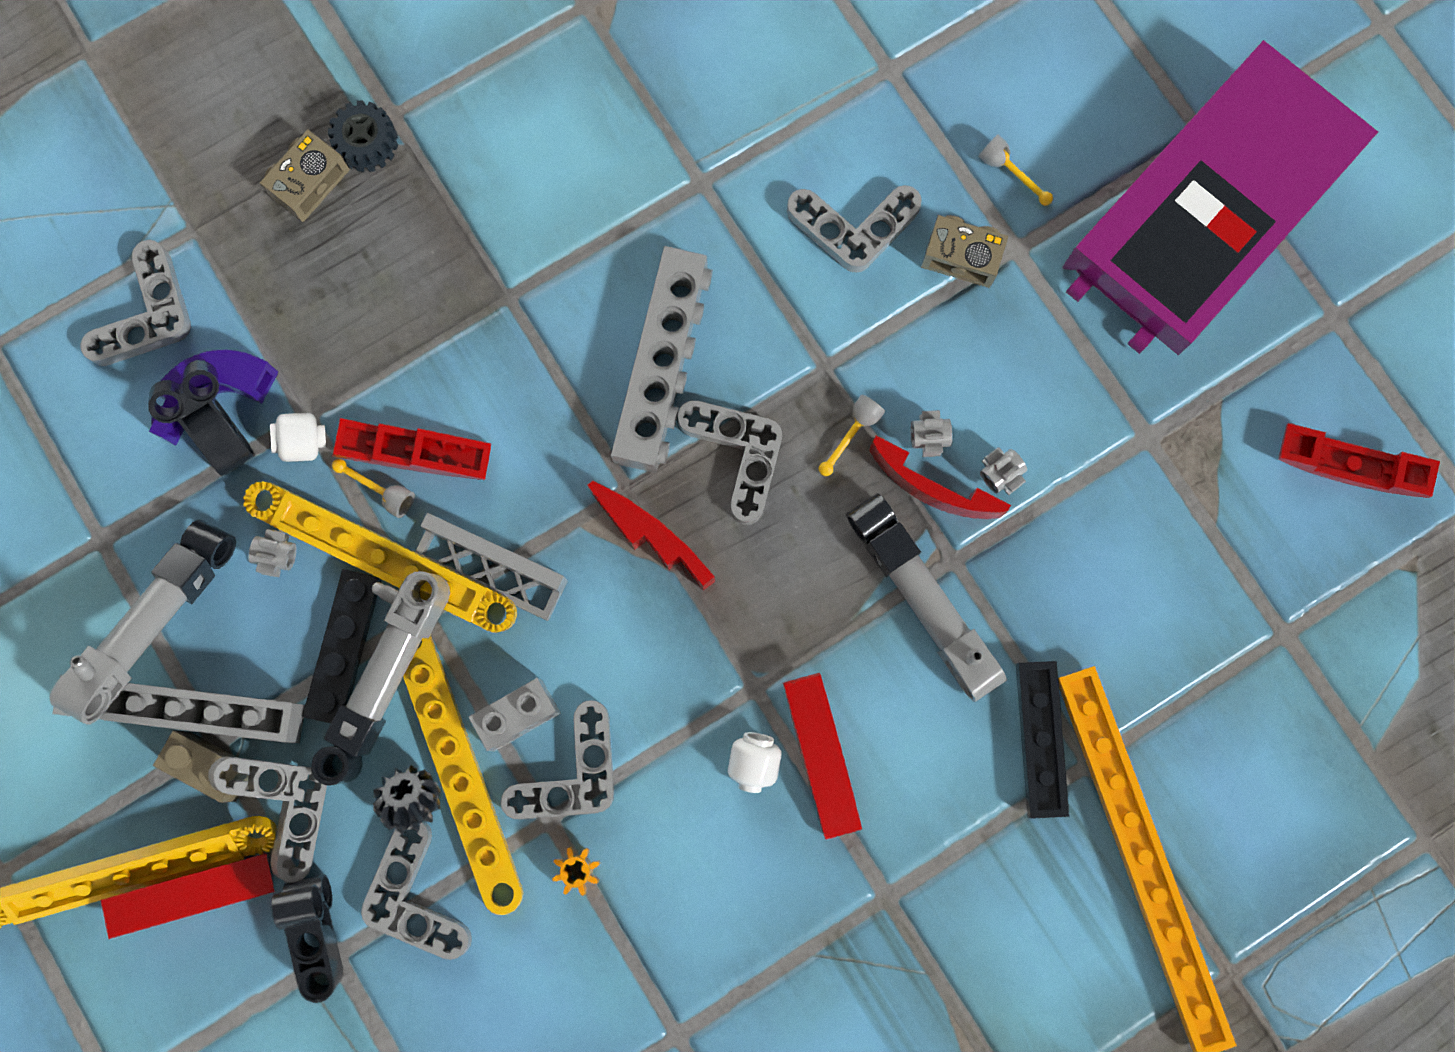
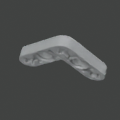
M906 185L899 186L856 229L814 192L800 189L796 190L789 197L787 215L794 225L842 267L850 272L858 273L867 269L916 218L922 199L915 188ZM906 199L911 200L910 209L904 207L898 213L897 218L892 215L897 209L899 200L902 202ZM797 202L801 205H804L806 202L810 203L809 212L817 219L814 226L810 225L812 224L813 216L807 211L796 212ZM883 221L889 225L891 232L885 237H877L872 233L870 226L874 222ZM825 223H833L839 228L840 234L836 238L827 239L822 236L819 229ZM845 236L849 237L847 246L853 251H857L859 248L864 251L862 255L863 260L859 257L854 260L850 259L851 250L844 243L841 249L837 248L842 244Z
M142 241L135 246L132 252V262L147 312L91 330L82 338L80 345L83 355L97 365H111L185 339L190 332L191 321L171 256L156 241ZM151 252L157 255L153 258V261L159 273H154V269L145 262L149 260V253ZM160 283H169L170 292L167 297L160 300L154 299V288ZM173 317L178 322L174 323V330L169 331L165 326L169 325V318ZM152 323L158 328L153 329L150 324ZM136 327H142L145 330L144 339L138 344H129V332ZM103 341L108 345L103 347V353L100 355L94 350L98 349L99 342ZM119 342V344L122 346V348H119V347H118L117 345H115L114 343Z
M701 401L686 402L678 411V424L684 434L744 450L731 500V513L733 518L743 525L756 523L764 512L781 446V427L777 422L768 418ZM693 411H699L700 418L711 421V414L717 415L714 420L713 433L707 432L709 429V424L697 422L695 427H690L688 419L684 418L685 415L691 416ZM723 420H736L741 427L739 433L733 437L724 436L719 430ZM746 423L753 424L751 432L762 434L764 428L770 429L771 436L776 438V440H769L767 445L760 444V437L749 434V442L742 441L746 434ZM754 462L763 464L767 469L766 477L761 481L750 480L746 475L748 465ZM742 484L750 489L764 490L763 494L755 491L753 506L757 507L758 510L750 511L749 516L742 515V508L737 507L738 503L745 502L748 489H740Z
M589 700L581 703L574 712L577 779L524 783L510 786L501 797L502 810L507 816L512 819H531L594 814L603 812L611 806L614 801L610 717L604 705L597 701ZM594 707L595 713L602 714V721L596 722L595 731L596 734L604 732V741L590 739L582 742L581 735H590L589 724L582 722L581 717L588 714V708ZM592 745H598L605 753L603 764L596 768L587 766L583 759L585 750ZM606 771L607 779L598 778L599 789L607 792V798L600 801L599 807H595L593 800L586 799V792L593 790V780L584 781V772L597 774ZM555 787L565 789L569 796L568 804L561 810L551 808L547 801L548 793ZM535 788H542L540 804L543 812H536L537 804L523 806L522 813H518L516 806H510V798L516 797L517 790H521L523 797L537 796Z
M222 757L216 760L208 772V780L215 790L230 795L283 801L271 857V869L278 878L290 883L304 879L312 865L327 785L319 783L314 778L311 767L238 757ZM230 764H233V771L249 774L248 782L233 779L226 786V780L220 778L221 771H228ZM274 769L278 774V783L274 789L263 791L258 784L259 777L263 771ZM309 774V780L314 781L315 786L314 789H307L304 801L312 803L311 809L300 805L293 806L295 800L303 802L304 790L298 788V784L300 781H305ZM298 813H304L308 818L307 829L299 835L292 834L289 829L291 818ZM287 839L297 843L304 842L303 848L295 846L293 855L294 858L299 860L298 867H292L290 873L287 868L283 867V861L291 859L294 848L286 845Z
M425 821L420 823V829L417 834L422 837V841L413 843L408 851V854L415 855L414 861L405 855L395 854L396 848L400 851L405 850L408 843V838L395 829L361 909L362 919L366 925L379 932L441 958L456 959L466 953L471 946L472 936L469 928L460 921L407 900L431 843V828ZM393 862H401L407 869V877L401 884H393L387 877V869ZM380 885L387 891L399 892L398 898L395 895L389 896L385 905V909L390 911V916H384L377 920V912L372 909L373 904L381 903L386 894L385 891H379ZM412 914H420L427 921V929L422 936H413L407 930V920ZM436 921L442 924L437 930L440 933L449 935L454 930L458 931L457 939L462 941V946H456L449 950L447 949L448 941L438 936L433 939V944L429 943L428 939L435 931Z

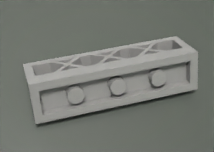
M426 514L421 524V527L426 531L415 551L416 553L509 597L516 607L549 621L568 582L563 575L432 514ZM434 536L447 541L451 552L450 556L435 560L425 555ZM454 545L465 550L457 553ZM471 554L481 557L485 571L472 576L463 573L459 559ZM454 561L456 569L445 564ZM488 561L499 566L490 569ZM508 569L514 572L519 586L503 592L496 588L492 574ZM521 576L531 580L532 582L523 584ZM487 577L490 585L478 579ZM542 585L553 590L544 610L530 604L526 593L527 589ZM521 592L524 601L512 595Z

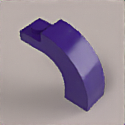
M212 350L196 354L180 362L161 381L171 380L180 385L183 381L185 367L193 361L202 360L211 363L216 368L219 380V391L217 394L237 393L263 404L279 372L267 361L245 352ZM196 375L190 379V384L196 388L208 387L212 382L205 375ZM171 395L159 396L165 400L161 407L171 408L178 403L177 399ZM153 417L151 419L152 426L149 432L176 446L184 432L181 424L178 421L162 423Z

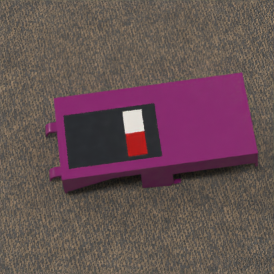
M1263 40L1074 248L1062 268L1065 270H1075L1080 276L1067 289L1066 293L1079 302L1087 291L1094 286L1142 326L1140 330L1127 343L1137 353L1140 354L1157 337L1177 355L1181 354L1192 344L1378 134V131Z

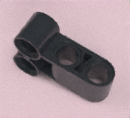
M196 360L185 367L183 381L180 385L171 380H162L151 387L148 410L151 416L159 422L173 423L178 421L216 472L223 476L255 457V454L243 434L215 398L219 391L216 368L209 362ZM196 375H205L212 382L208 387L196 388L190 384V379ZM162 395H171L177 399L178 403L174 407L164 408L157 404L156 399Z
M325 874L302 879L297 882L285 883L282 892L273 894L271 901L275 925L279 930L284 929L298 990L305 1000L312 1003H321L327 1000L343 977V965L329 910L333 904L330 881ZM304 933H312L317 936L320 946L313 947L307 944L304 939ZM313 972L324 973L328 977L329 984L321 985L316 982Z

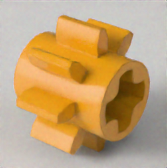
M569 847L567 848L569 859L566 861L560 858L554 859V863L561 868L560 874L554 876L552 880L563 881L566 885L563 894H568L572 887H578L579 893L583 896L587 892L585 886L587 881L593 884L599 882V878L592 875L593 868L599 866L601 862H591L587 858L590 851L589 848H585L581 855H575L574 849ZM580 861L583 863L581 870L586 873V877L580 876L574 881L570 878L572 871L567 867L568 865L573 866Z

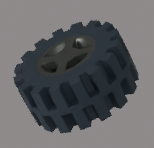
M363 100L357 101V106H353L351 102L345 104L347 109L343 111L339 108L335 112L338 116L337 119L331 117L329 122L332 128H328V136L330 137L329 141L332 148L342 156L350 169L355 167L358 172H364V168L367 167L369 172L376 171V165L383 168L386 166L384 160H392L394 157L392 150H397L398 148L396 141L398 136L391 119L381 107L377 108L376 104L370 101L367 106Z

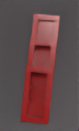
M340 418L332 456L417 472L485 480L492 444L417 428L415 431L381 423L377 426Z
M595 481L587 484L591 494L634 550L647 541L668 570L682 562L703 591L715 582V576L696 554L661 521L628 498Z
M816 673L783 682L797 742L804 761L825 840L863 830L821 674Z
M262 854L101 900L108 939H112L275 892L267 854Z

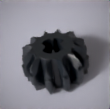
M410 765L405 773H402L401 770L395 767L393 777L381 776L383 787L373 790L376 800L373 803V810L377 817H380V821L385 828H388V830L395 828L397 832L403 835L411 826L413 830L419 832L420 823L423 821L433 823L431 812L441 809V802L438 799L441 796V790L437 782L433 781L429 772L425 769L418 771L417 768Z

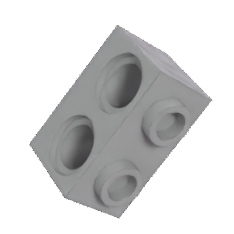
M536 678L469 716V719L485 749L495 752L558 716L561 712L544 681Z

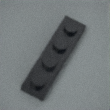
M342 569L302 717L331 723L340 705L348 703L378 595L372 592V587L376 582L381 583L382 579Z
M1057 661L1016 663L1027 817L1030 819L1070 817Z

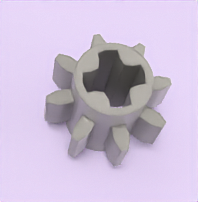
M940 410L922 411V415L919 416L920 420L911 421L912 448L922 449L923 457L941 456L943 447H951L952 445L950 419H940Z
M998 447L982 460L986 467L980 471V475L985 484L994 493L1004 489L1007 495H1010L1026 482L1021 475L1027 472V466L1020 455L1014 450L1009 449L1003 453L1000 447Z
M266 529L265 537H254L249 549V562L257 565L256 572L279 578L281 569L291 570L295 562L297 549L295 543L288 542L290 537L288 534Z

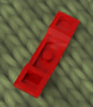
M1291 423L1286 424L1278 460L1317 476L1366 489L1413 497H1433L1440 465L1438 460L1406 452L1394 455L1326 438V432Z
M877 435L871 444L870 453L890 479L913 497L936 509L968 518L997 519L1005 515L1011 506L979 488H976L969 499H966L903 466L910 452Z

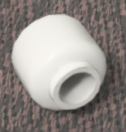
M311 413L281 414L277 417L276 423L270 424L272 453H278L279 458L284 462L315 460L318 456V448L326 447L325 425H317L316 418Z
M754 732L745 733L743 738L737 739L732 744L728 774L731 779L739 783V789L750 793H759L762 787L771 786L776 782L781 760V750L774 744V739L768 735Z

